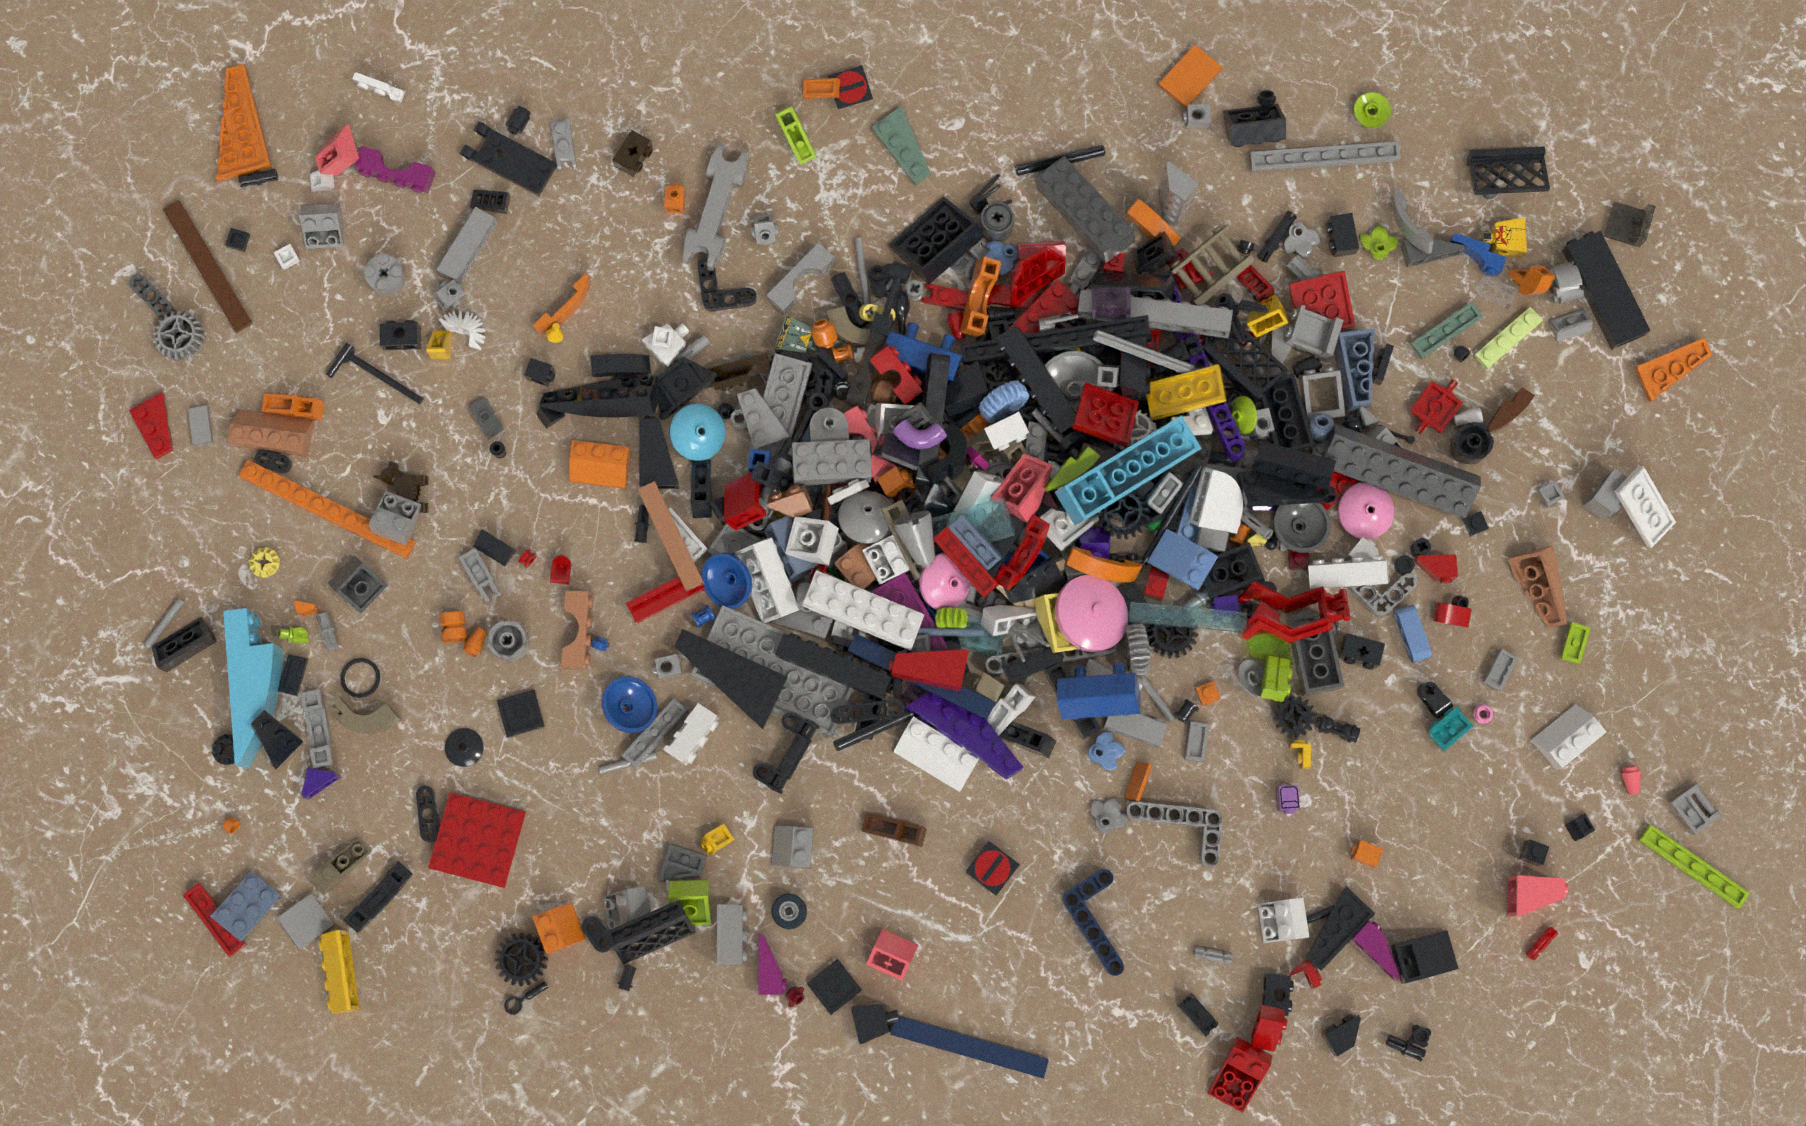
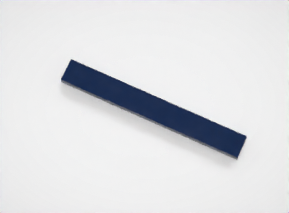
M856 634L848 652L892 674V671L889 670L891 659H895L897 653ZM906 680L986 721L996 703L962 685L959 692Z
M900 1017L899 1022L893 1024L890 1034L1043 1079L1049 1059L903 1017Z

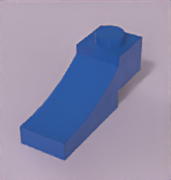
M1457 233L1452 235L1449 242L1464 245L1465 249L1463 252L1481 267L1480 271H1483L1488 276H1498L1502 272L1506 257L1490 252V244Z

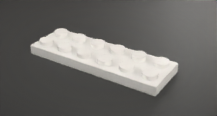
M817 570L802 604L805 608L908 650H911L924 617V614Z

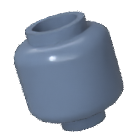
M1320 413L1311 418L1309 428L1313 440L1323 442L1330 438L1334 429V422L1329 415Z

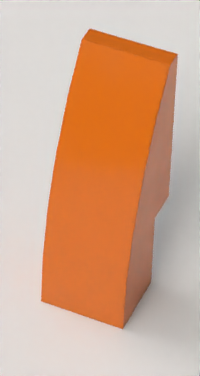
M1139 198L1128 210L1126 218L1138 226L1140 232L1148 238L1153 239L1165 231L1173 247L1180 241L1181 238Z
M264 393L261 412L322 421L325 402L317 398H302L297 395Z

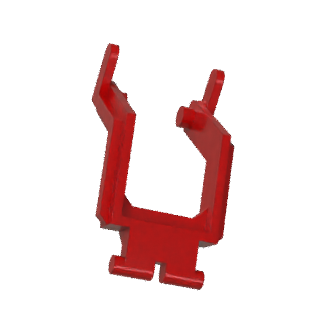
M1253 582L1238 597L1240 604L1248 602L1253 597L1284 613L1318 603L1320 619L1293 628L1273 619L1262 611H1257L1250 618L1251 625L1242 632V637L1246 640L1251 639L1262 629L1288 643H1292L1334 629V622L1351 620L1346 589H1340L1339 593L1333 595L1327 593L1324 586L1287 598L1258 582Z

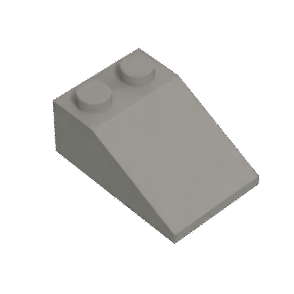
M792 589L794 596L796 597V590ZM798 610L772 620V623L826 642L834 619L832 623H825L821 620L822 614Z

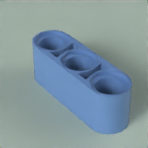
M1412 604L1394 610V616L1410 661L1414 663L1432 657L1416 607Z

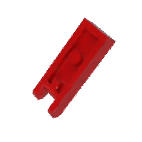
M925 283V288L930 289L931 294L930 298H922V303L965 311L969 291Z

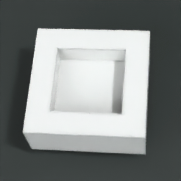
M291 244L274 252L283 270L300 262Z
M655 326L651 345L671 350L674 329Z

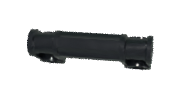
M789 712L782 717L783 727L796 734L779 766L775 768L766 762H761L753 768V776L756 780L780 794L783 793L782 789L786 782L792 778L793 773L811 744V738L815 731L821 727L819 724L796 712ZM790 715L796 718L794 726H790L786 722L787 717ZM760 766H763L767 769V775L765 777H762L758 774V768Z

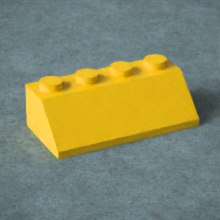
M335 930L322 934L321 940H319L320 951H323L324 955L322 968L323 971H326L327 977L324 980L326 991H329V999H327L329 1011L331 1010L332 1014L359 1010L349 931Z

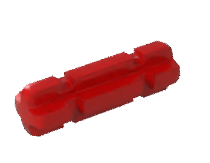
M1549 927L1545 934H1542L1532 945L1533 948L1526 952L1527 957L1532 961L1536 960L1539 953H1542L1552 942L1551 939L1556 938L1558 932L1553 927Z

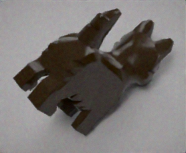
M393 461L389 462L387 468H384L380 475H373L374 478L380 479L388 485L395 486L396 495L414 502L419 500L420 487L426 486L429 483L427 475L416 476L399 470L398 464ZM420 502L421 509L419 513H428L429 503Z

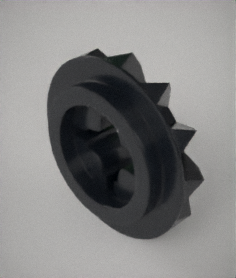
M224 734L217 737V740L212 744L211 753L214 760L223 765L234 764L233 735ZM222 744L226 746L231 745V748L229 750L231 751L230 753L232 755L226 752L223 753L224 748Z

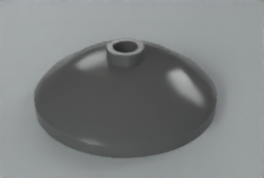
M1320 503L1280 505L1273 519L1277 538L1285 547L1295 552L1307 553L1318 549L1326 542L1330 534V518L1326 509ZM1296 525H1299L1301 530H1297Z

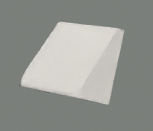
M319 170L310 173L312 192L334 188L333 175L320 174Z

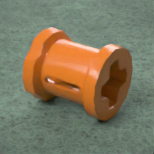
M850 343L840 348H831L833 358L837 363L846 359H854Z
M1240 524L1237 534L1234 533L1228 541L1238 547L1244 545L1248 533H1251L1252 529L1244 524Z

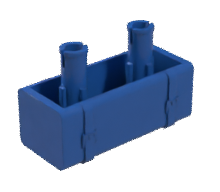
M913 322L908 323L904 335L893 331L889 332L885 345L888 343L890 347L895 346L900 353L898 357L902 362L905 360L912 369L910 370L911 372L925 378L929 353H937L950 356L947 385L957 377L962 355L951 351L955 337L944 334L940 347L916 340L915 337L920 326Z
M1123 664L1113 665V674L1086 676V668L1076 667L1074 669V677L1057 679V705L1062 720L1140 714L1141 692L1136 673H1125V666Z

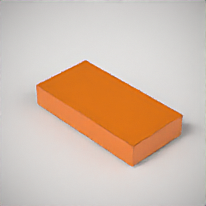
M804 79L802 97L804 99L839 98L840 79Z

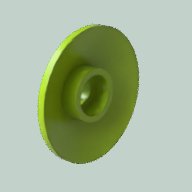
M1365 93L1357 99L1354 105L1356 120L1367 128L1383 126L1391 115L1389 101L1379 93ZM1368 111H1373L1374 115H1370Z
M1240 396L1234 400L1231 414L1239 433L1249 434L1256 426L1257 411L1250 398Z

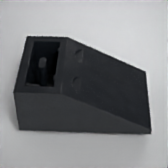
M1448 930L1390 945L1401 984L1459 969Z

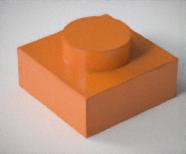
M1214 681L1195 688L1202 706L1221 699Z

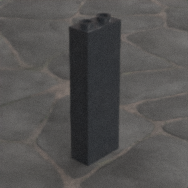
M1591 231L1583 235L1582 239L1577 240L1574 238L1566 242L1562 252L1567 262L1574 261L1573 265H1577L1583 285H1580V288L1584 290V296L1611 350L1646 336L1651 330L1602 232L1594 233Z

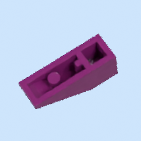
M1368 921L1351 940L1393 980H1398L1400 975L1385 935L1381 932L1382 928L1373 921L1371 923Z
M759 934L758 995H783V991H787V978L783 979V973L765 936Z

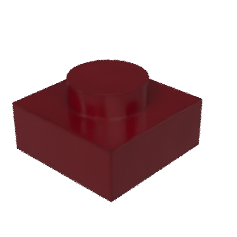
M1289 550V570H1308L1309 552L1300 553Z

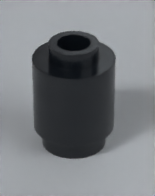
M517 106L505 124L508 127L507 130L514 135H517V133L522 134L530 120L529 116L531 113L524 107Z
M1310 356L1297 361L1295 365H1292L1296 378L1299 379V375L1304 374L1305 370L1315 369V372H1320L1322 364L1319 358Z

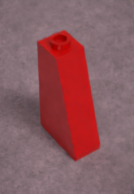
M969 650L898 653L895 659L890 661L889 670L892 671L891 677L960 692Z

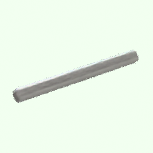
M1100 330L1094 332V341L1184 374L1195 369V366L1117 336Z

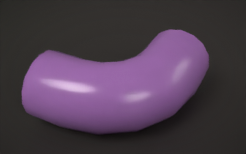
M906 419L892 431L902 443L915 449H929L947 437L945 431L936 422L925 430H918Z

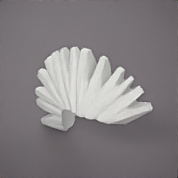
M453 311V316L449 312V317L446 314L444 315L445 320L439 319L447 331L468 335L470 337L469 347L481 350L477 343L484 344L486 337L479 333L486 331L484 328H479L483 325V322H480V318L477 319V315L472 319L473 313L469 315L467 311L464 319H462L461 311H459L458 318L455 311Z

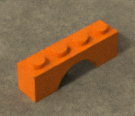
M985 256L976 260L960 327L961 333L974 337L985 334L989 317L986 311L987 301L991 289L998 279L1001 266L1000 261Z

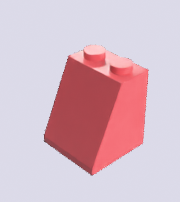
M1521 875L1508 877L1507 917L1521 916L1565 899V895L1568 894V884L1565 883L1566 879Z

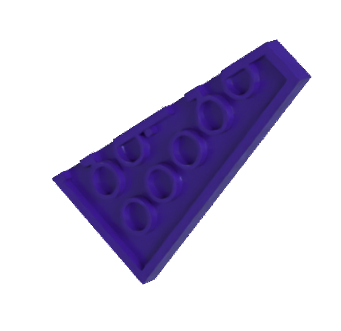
M930 692L907 705L906 709L910 712L914 711L926 723H931L937 728V731L961 748L964 747L969 750L972 756L983 760L989 768L1006 780L1022 771L1023 766L988 721Z

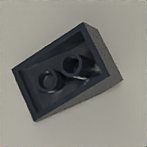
M1250 542L1216 555L1218 558L1203 584L1209 599H1213L1245 589L1253 582H1264V576Z

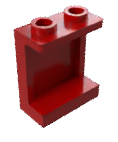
M754 471L726 484L724 487V522L735 531L766 517V509L759 505V487L762 485L751 480Z

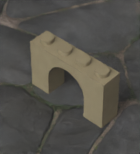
M985 429L967 442V450L972 446L981 455L989 452L998 453L1012 466L1018 462L1023 454H1027L1022 442L1017 443L1016 440L1009 442L1010 447L999 451L998 448L994 450ZM968 453L963 471L952 481L962 494L973 475L969 471L972 463L969 461L971 457Z

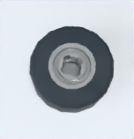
M783 894L776 898L772 905V918L777 925L784 929H795L802 925L806 919V904L802 898L795 894Z

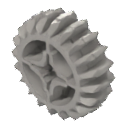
M178 310L177 315L174 311H171L170 317L164 314V321L158 319L160 326H154L157 332L152 334L156 338L153 340V343L157 345L156 349L161 351L162 356H167L169 360L174 358L176 361H180L181 357L183 360H187V355L194 357V351L200 352L197 347L204 346L200 340L205 339V336L201 334L205 330L203 327H200L202 323L197 320L196 316H191L189 312L183 314L182 311ZM184 323L191 326L192 333L185 331ZM166 339L172 341L174 349L167 346Z
M1137 623L1126 625L1124 640L1129 672L1136 673L1137 676L1148 674L1150 671V654L1145 627L1143 624Z

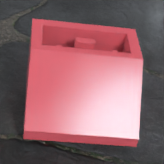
M346 124L329 138L315 156L320 174L339 175L359 159L349 125Z
M882 929L866 965L903 981L918 944Z

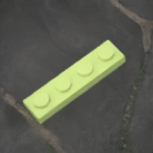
M1529 307L1478 351L1474 357L1487 370L1536 328L1543 319Z

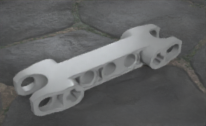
M718 144L707 167L706 177L713 179L698 230L689 228L684 240L683 263L689 265L694 254L704 252L709 256L707 267L711 271L714 270L719 259L722 257L726 237L720 236L719 232L734 184L744 185L749 152L743 150L738 160L734 162L726 161L723 158L725 153L723 144Z

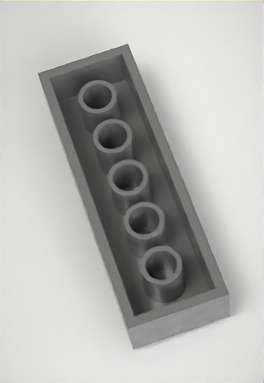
M1065 156L1035 177L1038 191L1105 263L1135 242L1134 230Z

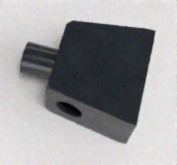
M885 1004L851 1007L859 1045L891 1032L890 1023L900 1021L898 1010L887 1012Z

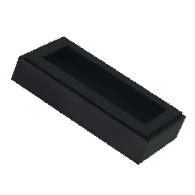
M288 654L278 692L298 697L309 659Z

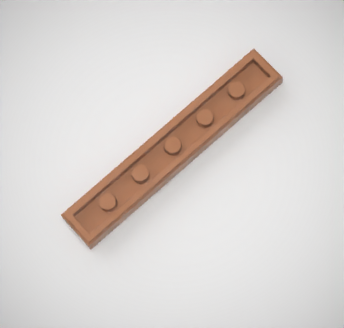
M655 481L637 489L686 592L704 584Z

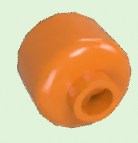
M820 319L813 323L810 331L815 345L823 348L832 347L838 338L833 322L827 321V319Z

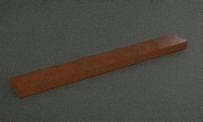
M178 200L164 208L163 211L234 331L238 333L252 325L251 319L182 203Z

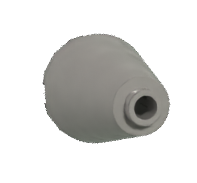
M915 512L908 518L904 516L893 522L896 532L915 563L921 565V567L932 565V561L935 560L930 512Z

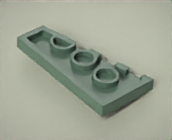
M902 106L872 126L873 132L915 186L931 176Z

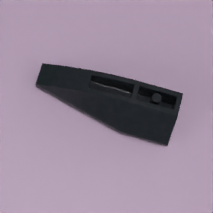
M657 375L625 376L623 378L547 392L542 396L540 407L590 417L621 418L654 415L658 405Z

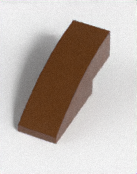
M1521 388L1516 393L1512 402L1505 399L1487 426L1490 430L1489 432L1493 434L1512 422L1529 405L1535 395Z
M866 812L861 831L922 847L927 828Z

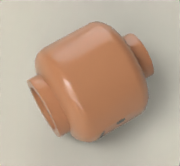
M887 379L877 380L871 389L873 400L883 404L896 403L899 399L893 391V386L896 384Z

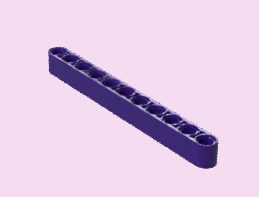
M1175 286L1173 299L1175 303H1180L1182 300ZM1173 331L1177 343L1197 335L1192 333L1182 335L1180 332ZM1198 341V342H1196V343H1194V344H1192V345H1190V346H1188V347H1194V348H1195V347H1197V346H1202V345H1201L1200 341ZM1204 350L1186 361V363L1192 365L1199 363L1203 365V368L1210 367ZM1222 402L1207 406L1206 410L1227 458L1231 461L1240 460L1245 451V444L1227 403ZM1223 414L1225 418L1219 419L1216 415ZM1228 430L1231 431L1233 435L1226 436L1223 432ZM1236 447L1240 452L1234 453L1231 451V448Z

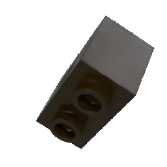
M631 130L612 160L614 167L634 177L636 173L641 171L645 158H649L652 154L653 146L651 140Z

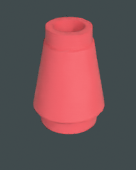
M1638 765L1622 767L1623 772L1621 774L1628 794H1639L1641 770H1639Z

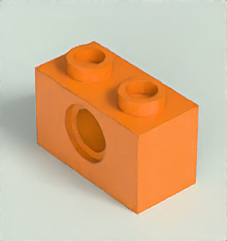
M894 467L877 478L885 495L899 500V494L903 489H918L916 484L912 482L913 474L898 467Z

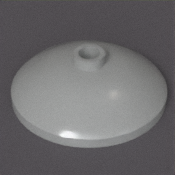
M857 492L847 497L841 504L838 513L839 525L842 531L854 541L860 543L879 542L891 534V530L881 510L892 503L888 498L877 492ZM889 510L888 513H889L891 519H894V516L892 515L891 511Z

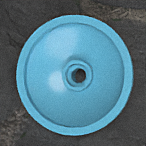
M691 404L681 408L674 415L670 424L669 435L673 447L681 456L689 460L701 461L709 459L719 452L725 440L726 430L721 416L713 408L704 404ZM699 428H702L704 431L702 435L698 433Z

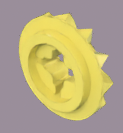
M258 548L249 559V568L258 577H270L277 572L280 566V558L271 548ZM266 557V560L271 563L265 564L262 568V564L257 561L263 560Z

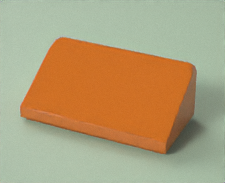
M1136 763L1124 795L1125 799L1133 802L1140 801L1152 764Z

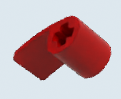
M1437 602L1433 621L1468 628L1472 609Z

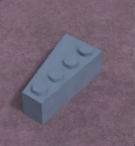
M1375 329L1339 333L1334 351L1338 370H1340L1342 391L1347 412L1357 411L1360 407L1366 409L1372 403V370L1374 363L1372 360Z

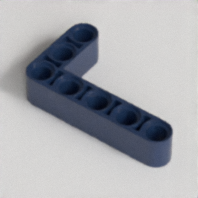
M1102 869L1067 891L1062 897V903L1105 971L1111 976H1117L1124 970L1123 961L1084 903L1113 882L1112 872L1108 869ZM1101 873H1106L1109 876L1108 883L1103 884L1099 881ZM1087 883L1093 887L1091 894L1083 892L1082 887L1084 884ZM1068 894H1073L1076 897L1074 905H1069L1066 902ZM1079 911H1084L1087 914L1085 922H1080L1077 919ZM1089 928H1095L1098 931V936L1095 939H1091L1088 936ZM1102 944L1107 945L1109 948L1106 956L1101 955L1098 951L1099 946ZM1112 961L1119 963L1120 969L1116 973L1112 972L1109 968Z

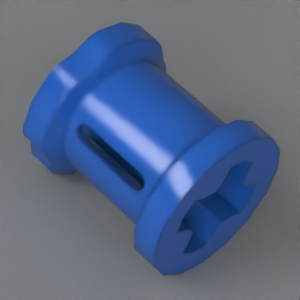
M708 604L705 605L704 609L691 613L698 628H701L702 624L710 620H716Z

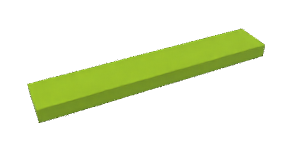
M1648 824L1638 841L1736 909H1740L1750 893L1653 825Z

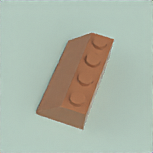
M239 410L230 424L227 442L233 447L259 451L269 450L280 454L308 457L315 421Z

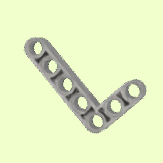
M1132 802L1126 807L1125 814L1132 821L1202 828L1200 862L1206 868H1211L1218 864L1223 822L1219 811L1145 802ZM1130 807H1138L1140 814L1132 816L1130 814ZM1151 808L1159 811L1158 818H1152L1149 815ZM1171 810L1178 812L1179 817L1177 820L1170 819L1169 812ZM1190 812L1198 815L1197 822L1193 823L1189 820L1188 815ZM1210 814H1214L1218 819L1214 825L1208 821ZM1208 834H1213L1216 837L1214 844L1207 842L1206 837ZM1207 853H1210L1214 856V862L1212 864H1209L1205 861V855Z

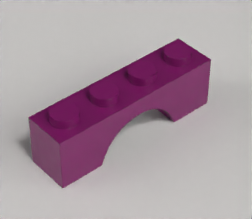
M365 146L361 147L358 155L359 159L355 163V168L360 175L367 178L373 176L378 181L387 183V181L393 182L395 186L400 188L406 186L417 193H429L436 174L433 167L414 162L404 170H391L384 165V157L380 151Z

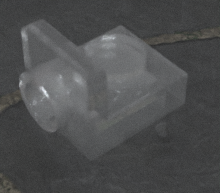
M1233 284L1225 292L1230 294L1236 303H1240L1241 300L1254 302L1253 298L1256 294L1252 291L1244 297L1243 291Z

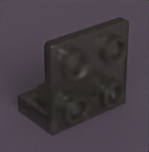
M1614 202L1604 237L1641 247L1647 240L1656 206L1648 204L1644 209H1638Z

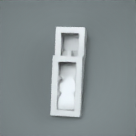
M1015 684L1004 699L1001 698L992 709L987 719L988 723L1000 735L1020 713L1025 712L1036 696L1022 684Z

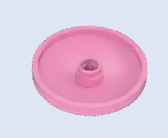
M1090 575L1079 576L1065 584L1057 596L1055 603L1057 624L1064 637L1075 647L1088 652H1100L1116 645L1124 636L1125 627L1128 625L1127 606L1119 590L1108 580Z

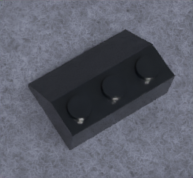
M1273 104L1269 107L1256 106L1223 111L1226 134L1230 146L1242 147L1246 144L1259 145L1262 142L1276 143L1280 140H1286V118L1278 104Z

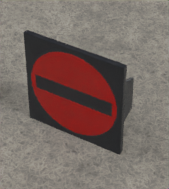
M862 65L827 75V78L840 79L839 98H834L838 110L873 99Z
M988 841L965 872L997 896L1020 864Z

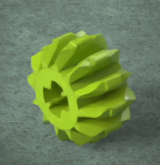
M939 608L935 615L936 627L966 628L968 623L967 611L961 608Z

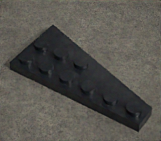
M682 629L674 647L764 730L788 677Z

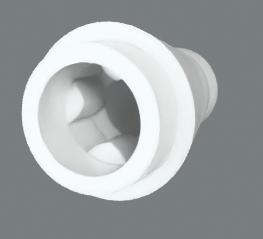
M1473 407L1453 416L1456 427L1471 422L1483 423L1480 408L1475 409Z

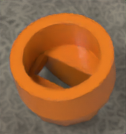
M227 817L222 823L223 829L228 834H233L240 826V822L233 817Z

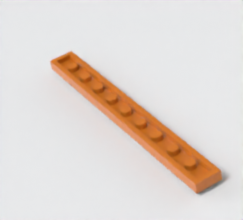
M249 460L246 461L239 474L240 478L405 559H408L416 544L415 541L410 539L407 546L371 533L370 519Z

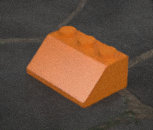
M572 440L569 458V482L626 489L632 453L630 448Z

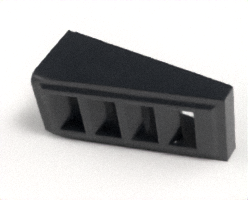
M473 190L470 208L474 209L477 207L480 210L507 214L511 196L508 192ZM478 195L481 196L480 204H476ZM485 196L488 197L487 204H484ZM492 198H495L494 204L490 205ZM502 199L501 204L498 205V200Z

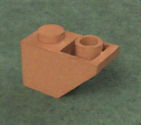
M805 484L791 486L783 492L776 491L768 497L767 503L769 508L793 518L812 512L813 507Z

